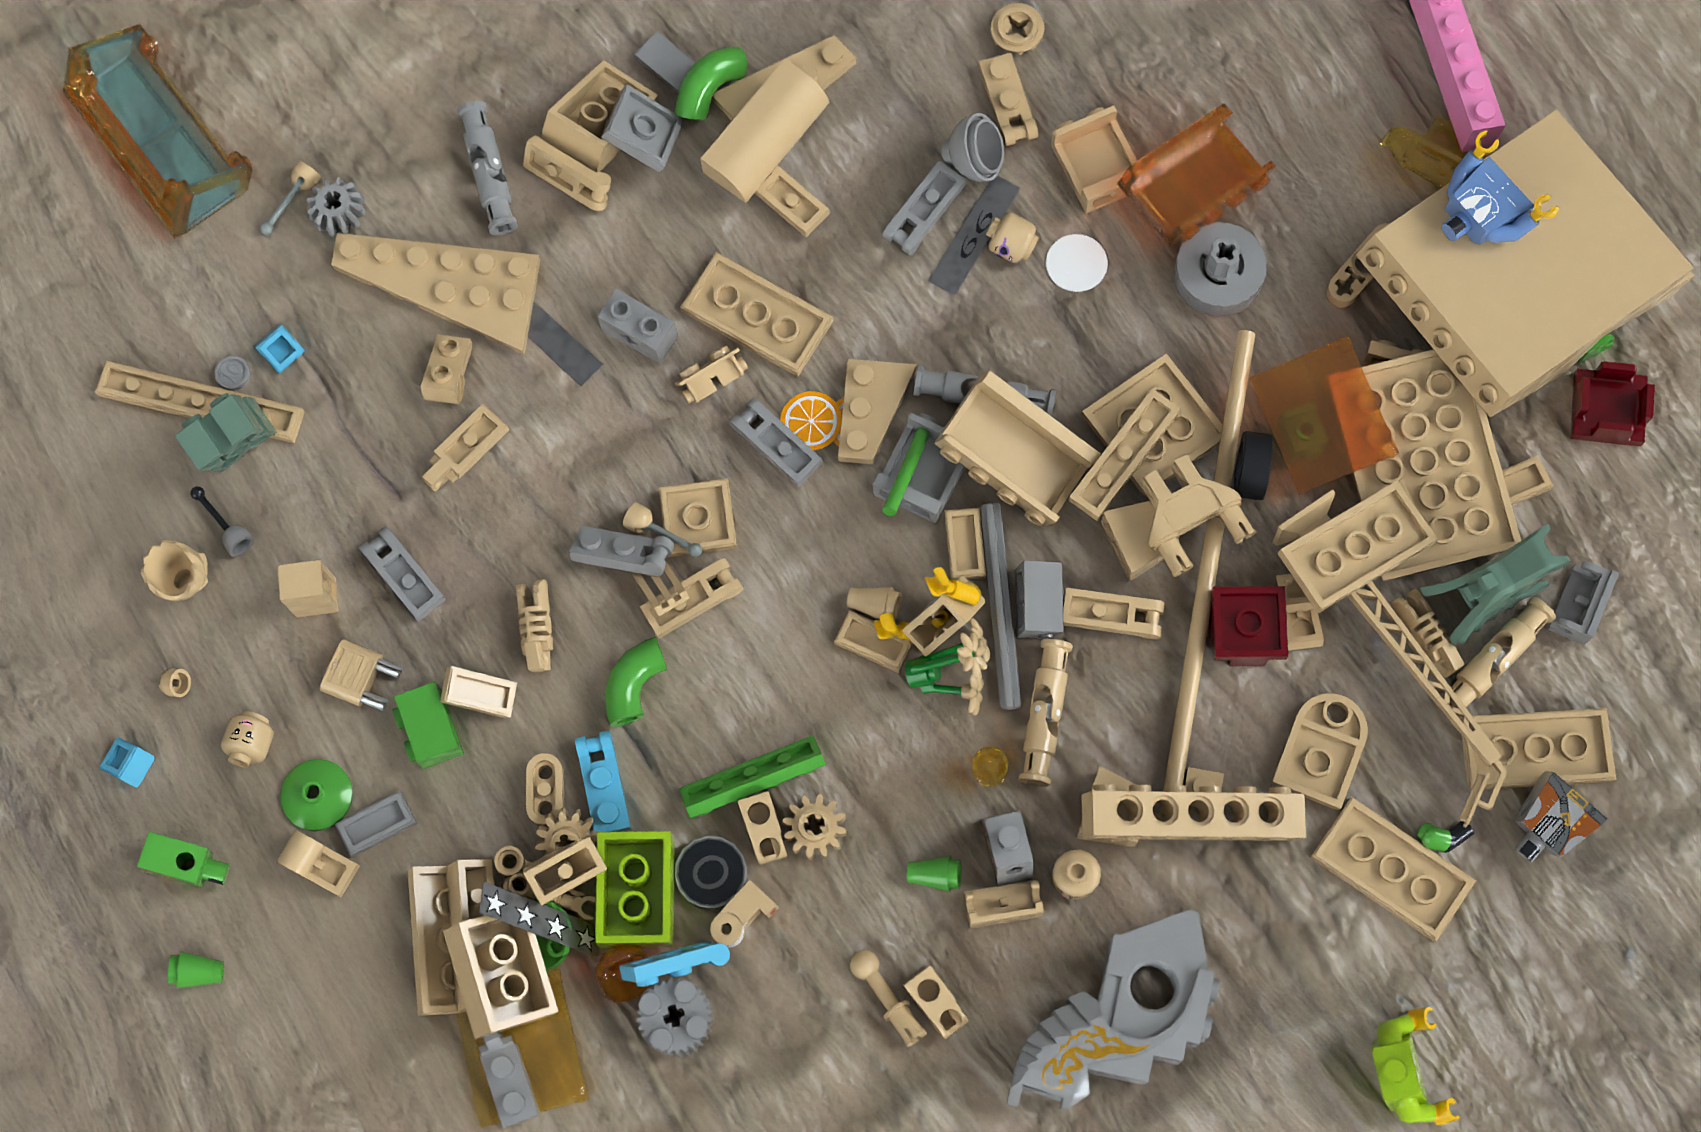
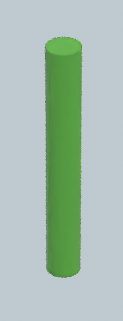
M924 428L916 430L883 506L882 512L887 516L892 517L896 515L930 436L929 431Z

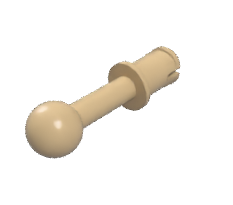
M869 950L856 952L850 960L851 972L857 978L867 980L888 1010L883 1017L885 1021H891L907 1047L914 1045L919 1041L917 1037L923 1038L927 1032L909 1009V1001L899 1002L878 972L879 960L873 952Z

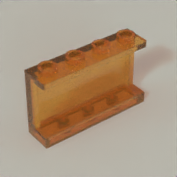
M1225 103L1128 167L1117 183L1169 247L1180 239L1184 243L1189 241L1200 231L1199 226L1205 222L1210 226L1224 214V208L1227 206L1231 209L1236 208L1247 198V192L1252 189L1254 193H1257L1271 181L1268 175L1276 165L1270 161L1262 167L1225 123L1232 115V112Z

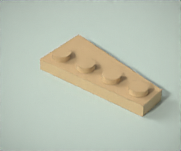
M835 35L786 58L811 76L823 91L857 64L856 57ZM783 60L716 91L712 96V101L732 121Z

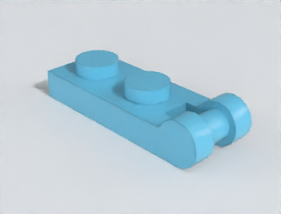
M611 731L600 732V736L587 739L586 736L575 738L590 816L594 818L593 830L600 832L630 830L631 824ZM603 750L605 760L592 762L590 753Z
M704 941L619 965L622 980L636 982L638 987L648 986L659 982L658 976L670 973L671 977L683 976L692 972V966L699 964L722 966L728 962L730 951L724 944Z

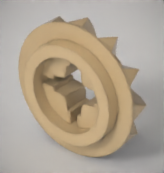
M1013 3L1002 7L996 12L991 22V34L996 46L1002 47L1006 53L1010 51L1017 52L1021 56L1023 52L1030 49L1034 51L1036 45L1042 41L1044 21L1040 13L1033 7L1022 3ZM1010 22L1012 25L1015 24L1016 27L1025 26L1023 29L1024 37L1018 33L1010 34L1012 30Z

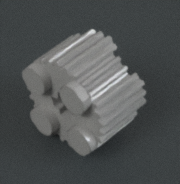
M670 978L668 983L662 980L660 986L654 984V989H648V993H645L639 1002L640 1010H637V1014L640 1018L637 1019V1022L640 1024L638 1029L642 1032L641 1036L657 1052L660 1051L664 1055L668 1053L671 1057H674L676 1053L679 1057H683V1053H686L688 1056L691 1055V1050L697 1052V1047L704 1045L702 1041L709 1039L707 1033H712L710 1026L714 1025L712 1018L715 1016L711 1011L713 1007L709 1003L710 1000L701 989H698L694 983L677 978L676 982H674ZM677 1009L679 1013L685 1012V1016L680 1018L681 1025L678 1027H674L671 1022L667 1024V1018L671 1016V1011Z

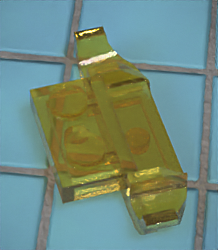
M1438 115L1424 136L1411 129L1397 126L1389 129L1380 143L1390 148L1394 158L1404 169H1409L1440 188L1450 183L1454 169L1469 152H1461L1452 123ZM1495 151L1491 153H1485L1483 159H1485Z

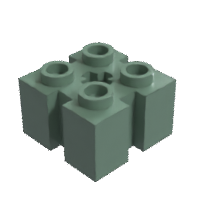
M226 393L210 403L212 408L209 410L210 413L203 418L200 414L190 417L181 425L183 430L174 436L199 471H209L211 469L214 472H223L242 458L244 453L251 448H256L277 431L254 398H242L239 395H228Z

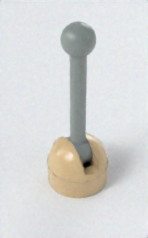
M299 160L291 172V180L294 186L269 220L261 223L259 227L260 232L264 235L271 234L274 223L300 189H312L322 176L309 165Z
M636 502L628 509L623 520V527L638 534L652 530L687 549L691 556L698 557L701 555L702 547L700 544H691L654 524L652 513L647 507Z

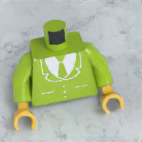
M1431 1007L1410 1009L1407 1015L1381 1023L1377 1028V1040L1373 1041L1371 1047L1384 1102L1391 1112L1395 1111L1398 1118L1406 1123L1434 1121L1440 1126L1459 1120L1460 1116H1453L1449 1109V1105L1456 1103L1453 1098L1434 1104L1428 1103L1411 1033L1413 1031L1434 1029L1436 1023L1429 1024L1427 1022L1426 1014L1428 1011H1432Z

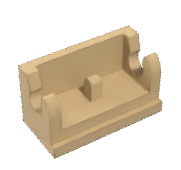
M1036 880L964 892L970 929L1040 918L1044 914L1043 903L1039 895V883Z

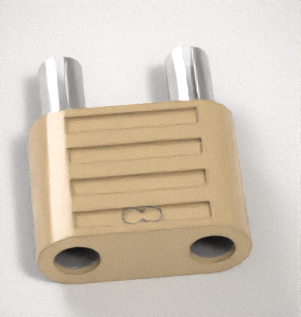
M343 639L339 643L323 677L320 691L359 707L364 703L384 711L386 706L382 704L388 705V700L369 691L379 671L399 678L403 668L383 660V654Z

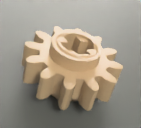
M819 794L816 798V803L810 804L808 797L804 795L802 796L803 807L801 809L796 805L791 804L789 806L794 818L783 819V824L788 828H792V831L785 833V841H797L793 846L795 854L799 853L803 848L807 849L806 855L808 860L813 858L814 851H820L821 856L827 859L828 846L836 850L840 849V844L835 839L836 836L844 837L847 835L845 828L837 826V824L845 821L846 816L844 813L833 814L837 808L835 800L824 806L822 794ZM816 819L818 824H825V826L820 827V834L814 835L812 830L805 831L806 828H810L809 821Z
M562 807L558 819L548 813L545 818L547 826L542 825L538 827L536 834L545 839L539 840L535 845V849L546 850L545 855L556 849L568 845L567 841H561L563 835H568V839L575 840L574 842L590 836L592 842L597 841V832L600 831L589 830L594 821L593 817L587 818L585 821L580 820L581 809L578 808L573 816H568L566 808Z

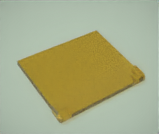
M560 968L546 971L559 1012L502 1031L503 1037L511 1035L514 1043L518 1044L540 1112L589 1100ZM467 1012L456 1013L480 1128L499 1124L501 1121L480 1059L479 1047L486 1045L484 1037L474 1038Z

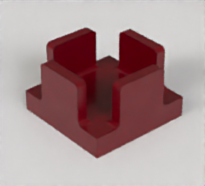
M1603 361L1595 370L1577 369L1574 372L1570 439L1641 447L1645 443L1646 425L1653 418L1655 385L1647 384L1648 376L1635 375L1637 373V365Z
M1285 586L1212 587L1209 637L1210 649L1214 650V660H1229V666H1265L1268 660H1287L1288 636Z

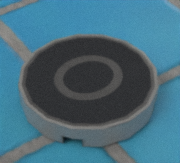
M705 836L693 840L682 850L676 861L675 880L678 890L689 903L700 908L716 910L725 907L746 884L748 868L743 854L734 843L722 837Z

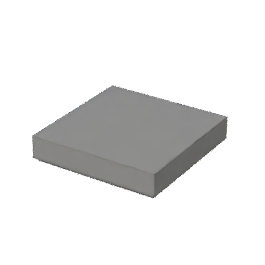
M626 84L618 96L601 138L660 173L667 163L684 118L677 116L674 112Z

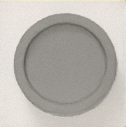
M228 356L217 364L215 379L226 390H239L248 383L250 368L242 358Z

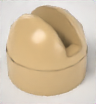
M172 668L165 670L160 675L159 688L162 693L170 697H183L189 692L191 678L186 670ZM173 680H177L176 687L172 686Z

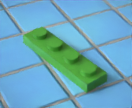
M814 735L683 786L679 790L691 819L699 815L709 814L716 808L745 799L749 795L764 789L774 788L782 782L799 775L809 774L826 764Z

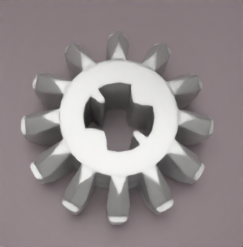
M338 177L335 183L331 184L329 180L324 178L323 184L325 187L321 189L313 186L312 191L315 196L307 198L306 203L310 208L307 211V215L311 221L315 222L314 225L317 230L322 232L327 229L328 234L334 237L338 229H341L343 234H348V226L352 225L359 228L360 222L357 217L365 216L366 211L362 206L365 199L362 193L357 192L358 189L354 183L349 182L345 185L344 180Z

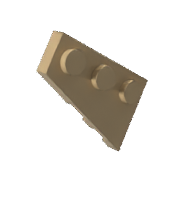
M848 359L838 462L874 463L890 429L895 413L904 399L907 387L916 373L917 364Z

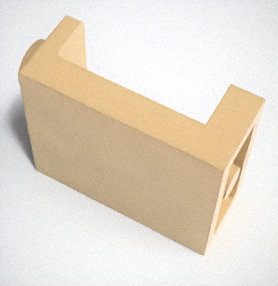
M1115 106L1106 109L1099 107L1089 112L1083 119L1075 122L1073 120L1063 122L1052 133L1051 146L1086 214L1148 187L1150 172L1145 163H1138L1116 120L1117 110Z

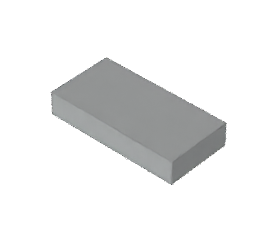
M658 31L635 53V59L677 94L681 82L692 65L695 64L692 59Z
M399 790L339 821L335 826L349 855L353 858L418 823L403 793Z

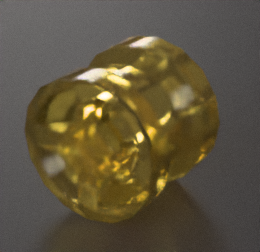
M993 746L983 747L977 751L972 762V774L976 782L986 787H993L1002 783L1007 775L1008 758L1002 750Z

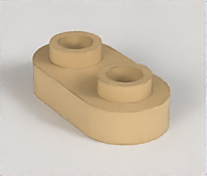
M541 753L534 756L528 762L526 768V812L528 817L538 826H547L545 823L547 815L540 814V808L543 804L549 803L552 805L550 814L554 815L556 819H558L561 808L564 807V769L558 758L549 753ZM544 768L552 769V775L548 779L540 778V772Z

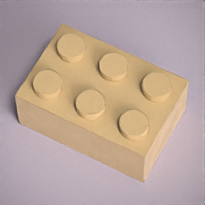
M487 915L457 923L443 931L475 1039L536 1021L559 1012L534 933Z

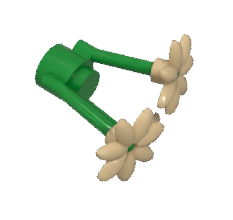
M971 618V630L973 633L970 634V637L965 633H961L962 643L929 654L926 657L921 655L918 659L908 660L905 665V673L909 686L911 688L921 687L923 694L934 692L961 695L963 699H970L968 713L977 715L980 703L983 701L980 691L984 686L980 669H987L986 662L991 656L989 648L986 646L987 640L982 637V627L976 619ZM961 662L963 664V671L972 670L971 685L963 684L962 687L935 684V681L941 679L940 667Z

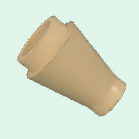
M851 587L847 597V608L856 609L877 619H880L879 616L881 614L893 613L896 620L901 608L902 595L901 592L894 591L893 587Z

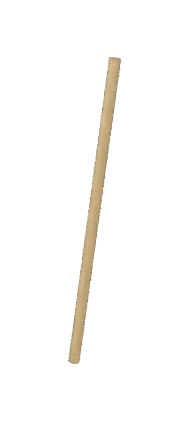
M1240 330L1237 335L1214 482L1230 488L1256 335L1254 332ZM1214 517L1207 521L1164 786L1183 785L1212 607L1211 589L1215 587L1225 526L1222 518ZM1161 806L1160 814L1164 815V810Z

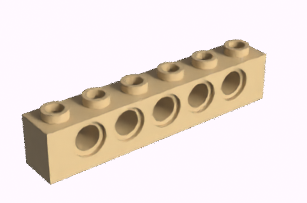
M1098 784L1093 785L1094 791L1082 794L1083 839L1295 841L1306 838L1304 794H1291V787L1269 788V793H1257L1256 787L1242 786L1234 787V793H1222L1221 786L1199 787V792H1187V786L1170 785L1164 786V792L1151 791V785H1130L1129 791H1116V785ZM1120 802L1128 807L1129 817L1127 821L1122 820L1118 816L1117 806ZM1155 803L1160 804L1164 810L1162 821L1157 820L1153 815ZM1191 803L1199 810L1197 822L1193 821L1188 814V808ZM1225 804L1231 806L1234 811L1232 822L1228 821L1224 816L1223 809ZM1260 805L1265 806L1268 810L1269 817L1267 822H1264L1259 816L1258 810Z

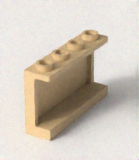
M991 371L978 377L934 442L941 449L940 454L944 458L955 464L961 463L969 469L968 474L971 478L983 485L988 483L998 491L996 495L1002 501L1012 506L1014 504L1025 511L1024 516L1038 526H1048L1057 522L1059 519L1057 513L1082 475L1101 456V453Z

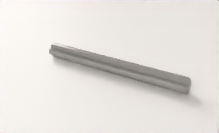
M990 502L981 505L980 511L999 699L1002 709L1013 710L1021 707V694L1002 510L999 503Z

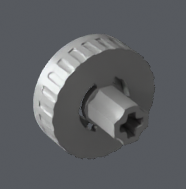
M1218 222L1207 224L1194 230L1182 243L1174 268L1175 284L1181 297L1197 311L1212 316L1233 315L1246 309L1257 298L1266 276L1267 259L1260 242L1244 228L1231 223ZM1203 264L1206 274L1212 280L1217 282H1225L1226 285H1217L1215 283L1210 282L1203 272Z

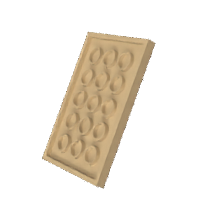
M1434 349L1326 377L1359 503L1398 480L1438 538L1430 547L1381 575V582L1505 552L1521 541L1487 414Z

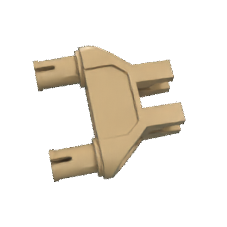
M1187 454L1174 460L1175 465L1171 468L1182 489L1171 494L1157 470L1144 476V482L1141 484L1155 508L1148 545L1155 551L1159 550L1173 577L1181 575V571L1185 573L1194 566L1177 539L1180 535L1212 518H1222L1236 544L1243 542V538L1247 540L1256 533L1240 508L1242 498L1239 493L1223 484L1202 478Z

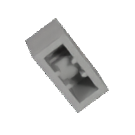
M615 289L597 316L603 332L661 364L678 338L674 321L618 289Z

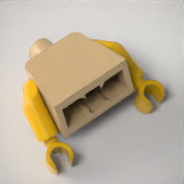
M937 567L933 569L934 577H924L931 594L937 597L910 622L901 621L899 625H896L893 613H884L879 616L880 620H874L873 623L880 639H888L897 635L899 639L910 640L926 657L963 627L985 604V599L982 597L977 585L969 582L963 576H960L957 580H949L944 569Z

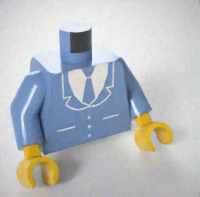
M1483 131L1477 135L1475 150H1469L1453 171L1447 189L1450 200L1445 207L1446 212L1451 218L1441 226L1443 233L1451 241H1456L1466 233L1478 245L1486 241L1492 243L1515 242L1539 225V219L1542 217L1551 219L1558 214L1559 208L1557 206H1554L1548 212H1542V205L1551 199L1550 195L1539 196L1533 204L1490 156L1485 160L1483 159L1485 153L1495 151L1499 145V140L1496 139L1490 148L1485 149L1482 147L1481 140L1488 131Z

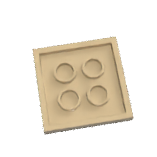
M1167 353L1083 410L1081 415L1107 448L1151 389H1154L1181 408L1178 416L1130 478L1144 497L1147 496L1141 485L1144 482V476L1157 470L1164 483L1175 476L1171 470L1172 466L1175 465L1174 460L1186 454L1192 463L1199 460L1220 445L1223 427L1219 419Z

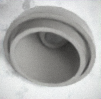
M975 113L964 117L953 129L950 140L945 141L942 145L943 160L948 167H955L961 175L974 182L992 181L997 177L1004 160L1003 141L997 126L982 113Z

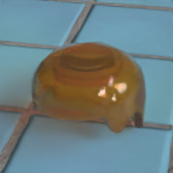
M619 945L603 953L596 966L595 975L598 986L605 998L614 1003L628 1002L639 997L650 987V985L638 987L636 982L622 980L619 965L648 957L645 951L634 945Z

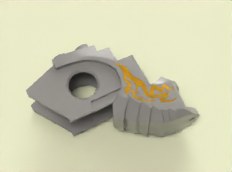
M1186 910L1124 934L1114 933L1113 940L1109 942L1098 1001L1085 991H1082L1067 998L1066 1006L1053 1010L1051 1017L1038 1024V1030L1029 1036L1019 1053L1010 1083L1007 1105L1018 1107L1022 1089L1060 1101V1109L1070 1111L1073 1105L1090 1094L1088 1073L1145 1085L1149 1080L1153 1060L1178 1065L1183 1062L1186 1047L1194 1049L1200 1045V1042H1204L1205 1039L1209 1038L1213 1017L1206 1016L1208 1005L1211 1006L1212 1002H1216L1220 980L1214 979L1215 972L1208 971L1199 912ZM1140 967H1155L1162 970L1170 978L1174 996L1165 1007L1147 1009L1140 1006L1134 1000L1130 991V981L1133 974Z

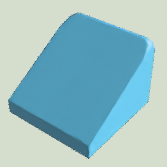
M281 324L274 327L253 346L278 373H281L305 352L301 345Z
M117 737L99 769L133 787H138L154 762L155 757Z

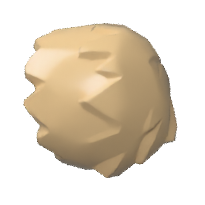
M161 540V545L150 546L147 555L142 558L143 568L141 569V575L148 588L162 599L174 602L189 599L208 583L205 554L198 553L184 543Z

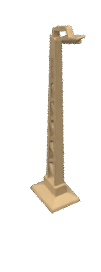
M1332 489L1279 525L1272 543L1278 546L1297 540L1331 520L1327 513L1335 496L1334 490ZM1371 581L1364 586L1366 590L1358 589L1347 597L1488 767L1493 765L1499 772V777L1487 803L1481 801L1480 797L1490 773L1487 772L1484 776L1481 774L1477 776L1460 816V820L1464 822L1463 827L1466 828L1477 806L1486 810H1490L1493 807L1507 774L1506 768L1499 761L1502 756ZM1361 598L1375 601L1374 614ZM1381 610L1392 624L1380 622ZM1389 632L1400 634L1399 644ZM1406 643L1414 654L1405 653ZM1414 663L1423 664L1422 672ZM1428 673L1432 676L1435 682L1427 680ZM1437 691L1444 692L1443 698ZM1449 702H1451L1454 707H1450Z

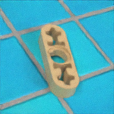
M1390 223L1378 225L1332 277L1326 290L1327 298L1332 305L1339 308L1351 306L1375 279L1371 273H1362L1357 270L1355 261L1358 257L1356 254L1375 233ZM1350 277L1355 280L1351 284L1348 293H1344L1342 296L1336 293L1338 287H1343Z

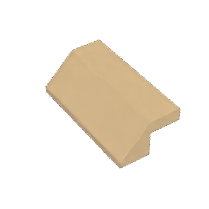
M492 859L456 860L448 866L411 867L408 869L418 1016L467 1012L443 931L457 923L485 916L479 913L483 882L494 885Z

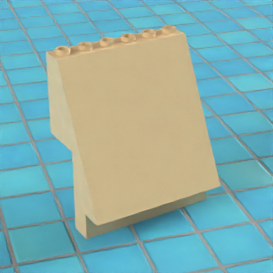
M1557 109L1489 155L1533 204L1539 196L1550 195L1551 199L1542 205V212H1548L1551 208L1557 206L1559 211L1555 217L1551 219L1542 217L1539 219V225L1515 242L1492 243L1486 241L1478 245L1466 233L1456 241H1451L1445 236L1441 227L1443 223L1451 218L1445 209L1450 200L1447 194L1448 183L1375 233L1356 254L1358 259L1489 417L1494 416L1562 376L1604 335L1669 299L1694 277L1691 272L1694 267Z

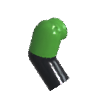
M1460 821L1449 830L1434 827L1431 823H1425L1419 827L1417 837L1428 849L1447 853L1474 834V830L1470 824L1466 828L1463 827V821Z

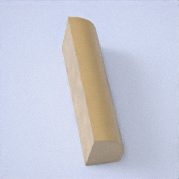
M784 58L700 158L703 173L746 203L829 104L826 93L811 76Z

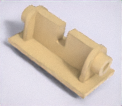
M727 345L709 355L710 362L701 367L695 363L679 373L681 379L676 381L675 384L676 386L684 384L687 388L682 391V394L688 404L693 401L698 403L717 391L711 380L713 377L716 376L722 387L744 375L743 371L748 369L746 362L742 357L736 359L734 356L735 353L740 351L739 348L729 350Z

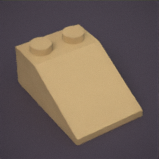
M603 60L547 111L541 139L592 171L600 172L620 151L619 148L602 139L601 136L622 88L628 84L654 101H657L659 95Z

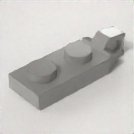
M502 1031L484 1036L486 1045L479 1047L480 1059L502 1127L508 1128L540 1116L518 1044L514 1043L511 1035L503 1037Z

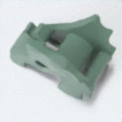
M1549 524L1530 534L1493 560L1458 578L1419 588L1424 597L1458 589L1470 608L1471 612L1461 621L1449 637L1454 647L1458 642L1464 645L1472 632H1479L1486 622L1495 620L1502 611L1512 609L1519 601L1536 596L1550 585L1548 580L1535 583L1571 562L1568 556H1556L1547 548L1544 537L1551 529Z

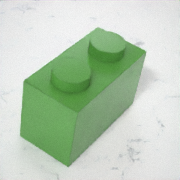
M435 681L394 696L397 708L392 709L399 729L405 728L409 738L408 741L404 742V746L410 761H416L423 769L464 754L448 706L440 702L442 689Z

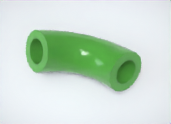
M725 47L707 53L693 64L681 82L675 104V114L688 119L702 120L708 118L711 99L718 87L729 81H739L745 76L747 58L744 51L739 47Z
M656 637L647 639L627 650L611 669L604 692L606 714L611 727L624 726L644 717L640 701L642 686L648 678L667 670Z

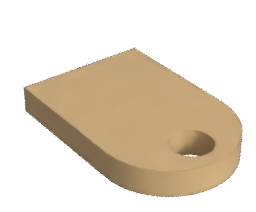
M1333 693L1321 694L1308 700L1295 717L1271 785L1291 787V792L1294 794H1304V797L1340 811L1368 734L1367 721L1359 706L1349 698ZM1331 705L1341 706L1346 713L1345 721L1341 723L1332 722L1327 716V708Z

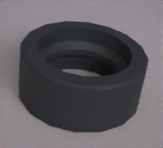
M1251 431L1243 432L1234 479V490L1239 493L1241 498L1261 501L1265 497L1272 464V434Z

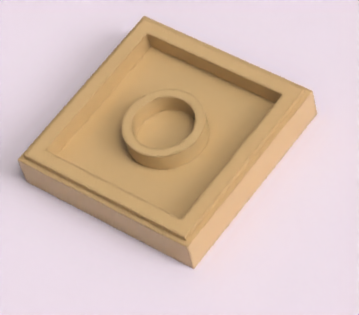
M728 478L659 487L663 529L691 544H700L702 553L737 549ZM674 543L673 551L669 557L690 555L687 549Z

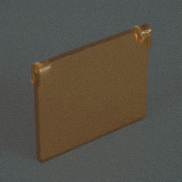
M1349 336L1341 337L1339 340L1331 342L1326 346L1250 377L1252 386L1299 495L1388 458H1394L1399 454Z

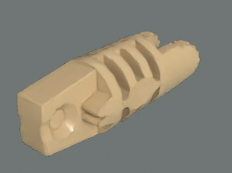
M545 579L534 582V606H532L531 591L525 584L516 585L522 654L526 656L528 670L536 673L551 670L550 651L553 650L548 585Z
M1413 589L1407 593L1406 600L1398 598L1392 601L1391 607L1409 632L1412 633V636L1444 678H1447L1460 670L1465 664L1456 646L1454 647L1449 637H1447V630L1442 626L1439 619L1436 620L1434 618L1435 613L1420 592Z

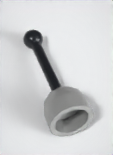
M196 486L191 489V497L194 500H199L224 530L222 543L228 553L233 557L245 553L254 542L251 534L243 527L229 526L204 496L205 492L202 487Z

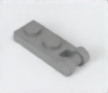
M938 161L887 225L882 237L889 242H897L902 246V251L910 256L913 255L920 246L921 241L966 186L967 179L941 161ZM906 223L915 228L910 235L902 230Z
M753 397L746 404L747 409L740 416L736 414L729 420L730 426L799 487L823 463L822 458L760 401ZM757 418L762 423L754 430L750 424Z
M581 525L569 550L571 561L650 576H661L666 567L665 558L671 555L674 543L665 536H657L653 539Z
M385 526L378 531L380 534L370 543L365 541L358 548L419 622L446 601V599L390 529ZM389 546L393 551L381 559L378 554Z

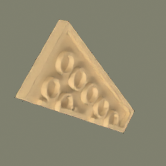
M337 233L331 263L334 270L369 286L373 285L385 290L391 296L416 304L420 309L464 329L469 328L484 335L485 338L509 346L514 351L525 356L540 266L539 255Z

